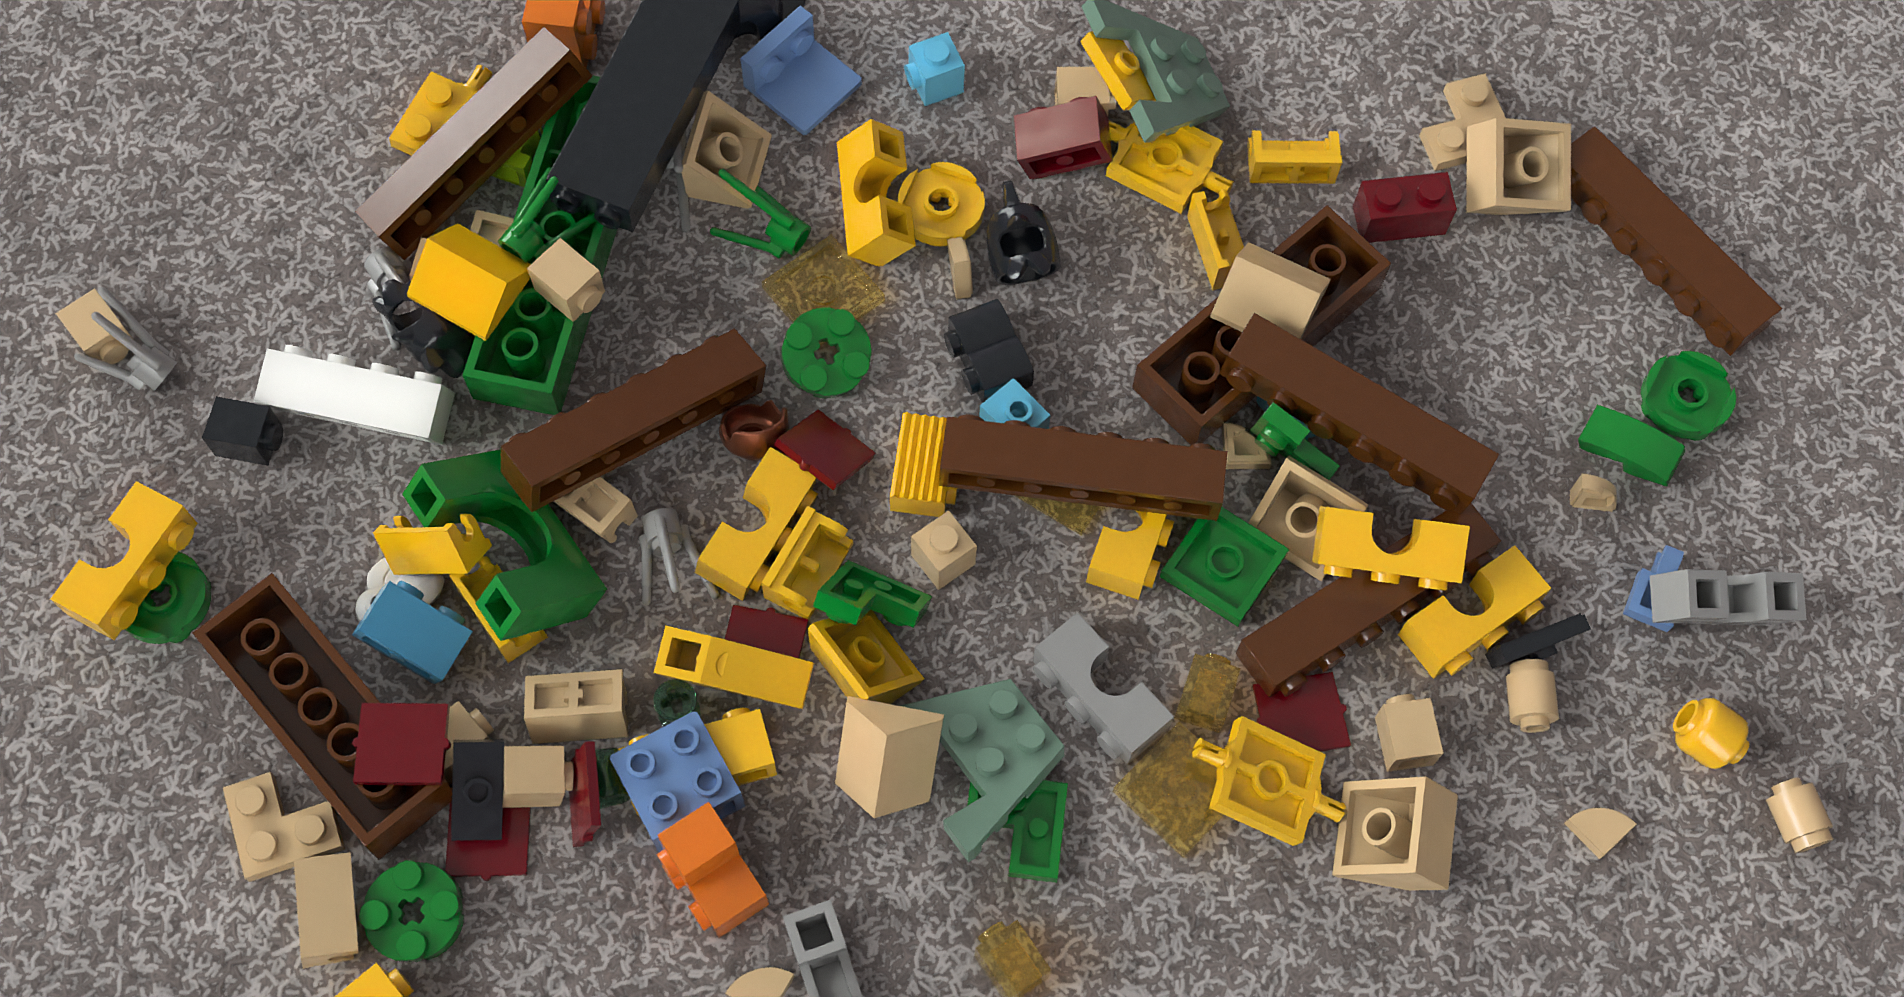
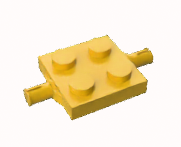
M476 65L467 83L463 84L454 82L431 71L390 135L391 147L412 156L489 81L493 75L492 72L486 67L483 69L482 65Z
M1109 120L1110 140L1118 143V149L1112 159L1113 161L1107 166V177L1182 214L1191 200L1192 193H1197L1203 186L1216 193H1219L1221 189H1226L1228 193L1231 191L1234 181H1230L1212 172L1213 163L1222 150V140L1194 126L1186 125L1174 134L1168 136L1162 134L1155 141L1145 143L1135 122L1124 128Z
M1244 716L1234 720L1228 743L1224 749L1205 741L1203 738H1199L1193 747L1195 749L1192 751L1193 758H1198L1217 767V781L1209 808L1292 846L1303 843L1308 821L1315 812L1336 823L1344 816L1345 803L1338 802L1321 793L1320 775L1326 754Z

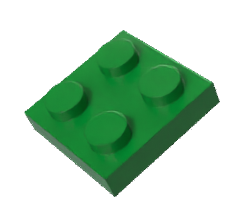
M1221 507L1217 521L1199 518L1196 520L1161 570L1160 578L1239 627L1287 556L1289 548Z

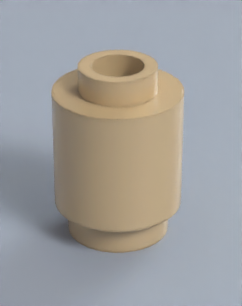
M1525 659L1511 663L1509 666L1510 674L1506 676L1510 722L1514 725H1520L1523 732L1537 733L1549 730L1550 723L1559 719L1555 675L1552 671H1549L1548 662L1541 659Z
M1797 777L1771 787L1774 796L1766 799V802L1785 844L1791 843L1795 853H1801L1834 840L1829 831L1833 825L1813 783L1803 785L1800 778Z

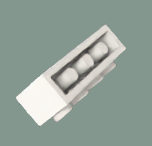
M285 345L284 352L267 348L254 402L270 406L273 410L424 442L443 444L455 392L441 385V377L423 372H415L414 379L398 376L399 369L380 363H372L370 370L355 367L356 360L336 354H328L327 361L312 358L313 351L293 345Z

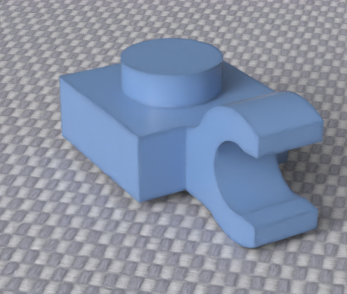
M1666 545L1662 553L1658 552L1656 554L1651 571L1642 568L1637 573L1623 611L1624 615L1665 632L1673 628L1674 623H1653L1650 576L1678 571L1684 555L1683 551Z

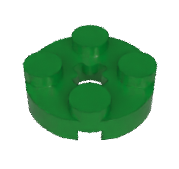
M830 307L816 308L801 314L787 329L781 348V363L787 378L798 389L801 388L805 392L814 394L813 396L822 399L835 398L853 390L869 370L872 355L871 343L864 327L848 310ZM820 342H827L829 346L836 347L838 353L833 356L834 363L827 364L824 358L816 359L814 352L820 349Z
M1681 351L1679 355L1670 357L1666 355L1660 358L1648 371L1641 386V409L1645 417L1652 420L1664 432L1675 437L1699 441L1718 431L1731 416L1736 404L1735 388L1731 391L1730 384L1726 380L1728 373L1719 362L1699 352ZM1686 387L1693 389V397L1698 402L1689 403L1684 401L1678 391H1683Z
M178 551L167 566L163 581L158 587L149 591L138 607L135 620L124 630L132 637L146 643L182 642L188 638L191 631L201 624L209 610L212 588L210 580L191 557ZM165 586L170 587V600L162 606L156 607V602L151 599L153 592L161 593Z
M405 860L384 871L372 883L365 896L364 904L360 909V923L364 927L366 937L372 946L390 959L399 962H419L433 959L446 952L461 933L464 923L461 899L463 895L458 883L446 871L430 863ZM418 899H421L424 904L421 906L420 911L425 917L420 923L411 920L405 924L403 922L405 915L403 907L407 902L415 903Z

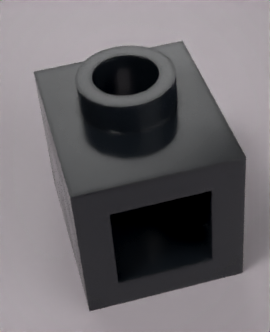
M216 396L202 439L216 457L268 466L273 451H277L281 446L283 426L270 406Z

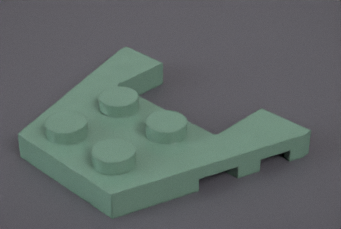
M1087 0L1081 6L1095 37L1128 41L1139 60L1140 67L1156 101L1139 100L1129 110L1145 143L1155 141L1162 134H1166V136L1174 134L1186 125L1192 127L1217 118L1230 107L1223 92L1222 83L1216 77L1207 59L1206 50L1198 38L1107 0Z
M1011 679L901 705L902 707L944 715L940 743L982 796L980 799L943 820L945 832L968 862L977 857L982 851V844L994 831L998 833L1008 821L1010 812L1024 797L1027 799L1065 756L1063 743Z

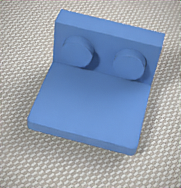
M801 5L740 58L744 87L802 135H807L862 85V79L857 73L814 40L813 15Z
M695 711L610 756L611 763L642 819L658 853L663 850V847L657 835L707 802H710L720 819L745 807L739 787L699 714Z

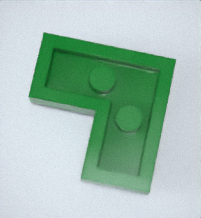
M1274 402L1250 429L1257 436L1254 439L1255 443L1268 454L1274 457L1278 453L1285 458L1290 456L1328 480L1340 467V465L1305 439L1310 432L1308 428Z
M847 560L818 590L813 607L825 612L828 618L838 623L857 625L870 610L882 614L886 621L894 625L914 628L926 614L932 596Z
M1043 780L1027 799L1024 797L1008 815V821L1002 827L1013 829L1008 877L1057 883L1068 783ZM971 781L967 806L982 797Z

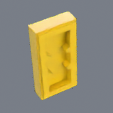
M1093 31L1088 32L1080 42L1123 111L1130 110L1139 100L1156 101L1140 68L1139 60L1128 49L1123 40L1095 37Z

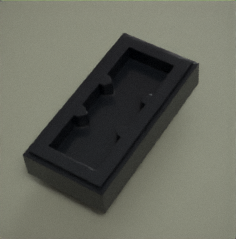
M1579 613L1487 650L1485 656L1492 669L1528 655L1529 659L1542 660L1558 653L1555 647L1556 643L1589 631L1591 628L1585 614L1581 615Z
M503 739L453 740L451 841L502 840Z

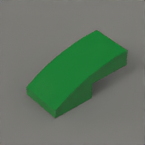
M1597 405L1578 439L1579 448L1621 462L1623 471L1627 474L1666 487L1686 451L1683 444L1660 430L1633 417Z

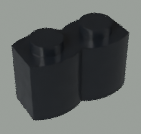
M998 299L948 317V332L944 333V340L951 357L956 358L960 356L965 366V369L961 370V374L970 395L977 393L983 403L1013 378L1024 389L1033 386L1034 370L1031 362L1014 332L1004 307Z

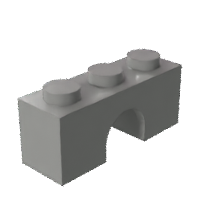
M1685 569L1650 576L1653 623L1775 625L1806 620L1803 573L1761 572L1727 576L1726 570Z
M1077 612L1035 647L1033 655L1035 666H1033V671L1047 688L1052 689L1056 686L1067 698L1064 704L1069 713L1079 723L1083 724L1088 721L1098 732L1099 735L1096 739L1107 755L1113 759L1119 756L1128 765L1170 729L1174 716L1142 681L1128 693L1119 696L1105 694L1095 686L1091 673L1106 661L1109 646Z
M831 899L783 916L808 996L864 997L857 982L847 945Z

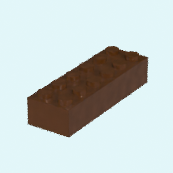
M1328 205L1272 251V253L1331 279L1301 340L1311 346H1315L1382 287L1391 266V262ZM1218 297L1137 364L1132 389L1190 445L1203 443L1223 423H1226L1257 396L1252 392L1237 390L1229 384L1226 377L1219 374L1227 356L1242 332L1210 317Z
M273 573L269 574L192 633L362 844L378 860L452 801V789L444 778L443 785H355L353 783L357 749L353 746L352 742L358 737L361 704L380 702Z

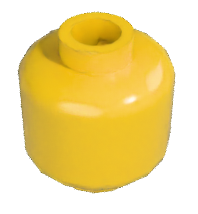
M1704 698L1699 701L1691 700L1682 707L1675 717L1673 730L1676 732L1675 742L1684 753L1707 768L1719 769L1728 763L1736 764L1748 751L1747 721L1718 699Z

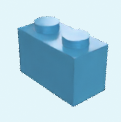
M389 581L381 588L352 636L427 681L436 684L444 679L473 631L463 626L465 619L457 612L445 606H440L437 610L422 601L424 594L416 587L404 581H399L397 585Z

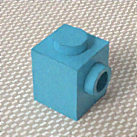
M948 32L909 45V64L904 65L905 75L910 87L917 89L925 106L964 93L965 65Z
M1014 378L980 405L979 417L984 419V421L1004 423L1010 420H1018L1029 424L1031 427L1049 429L1051 417Z

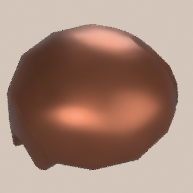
M773 400L766 401L762 406L756 404L733 406L722 415L719 427L720 439L723 445L734 455L752 461L763 459L770 447L779 451L774 444L777 438L789 430L788 410L784 407L780 412Z

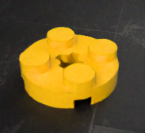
M948 162L932 163L929 169H924L919 173L918 169L910 173L900 187L898 202L912 207L915 239L932 246H948L947 239L962 237L966 241L968 237L977 231L982 223L985 208L983 191L977 185L975 176L962 166ZM941 197L948 199V206L951 208L937 211L930 202H939Z

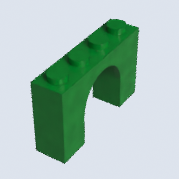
M501 449L423 463L402 493L424 527H444L446 523L458 524L461 523L460 514H471L477 522L492 525L507 533L526 553L530 566L496 574L475 603L500 641L584 619L607 591L606 586L549 504L531 512L502 475Z

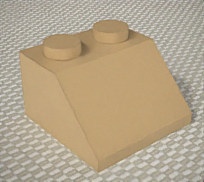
M1493 118L1467 126L1466 213L1515 215L1571 211V124Z
M1428 777L1344 782L1341 802L1345 803L1346 809L1343 810L1345 812L1344 816L1338 824L1332 875L1339 878L1409 891L1448 890L1458 795Z

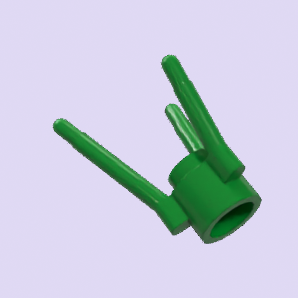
M548 167L512 225L498 240L499 245L503 249L521 258L525 263H528L532 257L535 260L538 259L559 238L567 242L596 222L594 218L595 213H592L545 244L543 243L542 239L546 233L533 220L559 182L556 176L551 177L546 182L552 167Z
M720 169L718 175L772 217L765 230V234L770 237V242L716 227L710 229V234L766 251L778 259L783 256L784 252L795 256L807 241L811 232V226L794 216L761 187L757 186L755 191H753L728 171Z

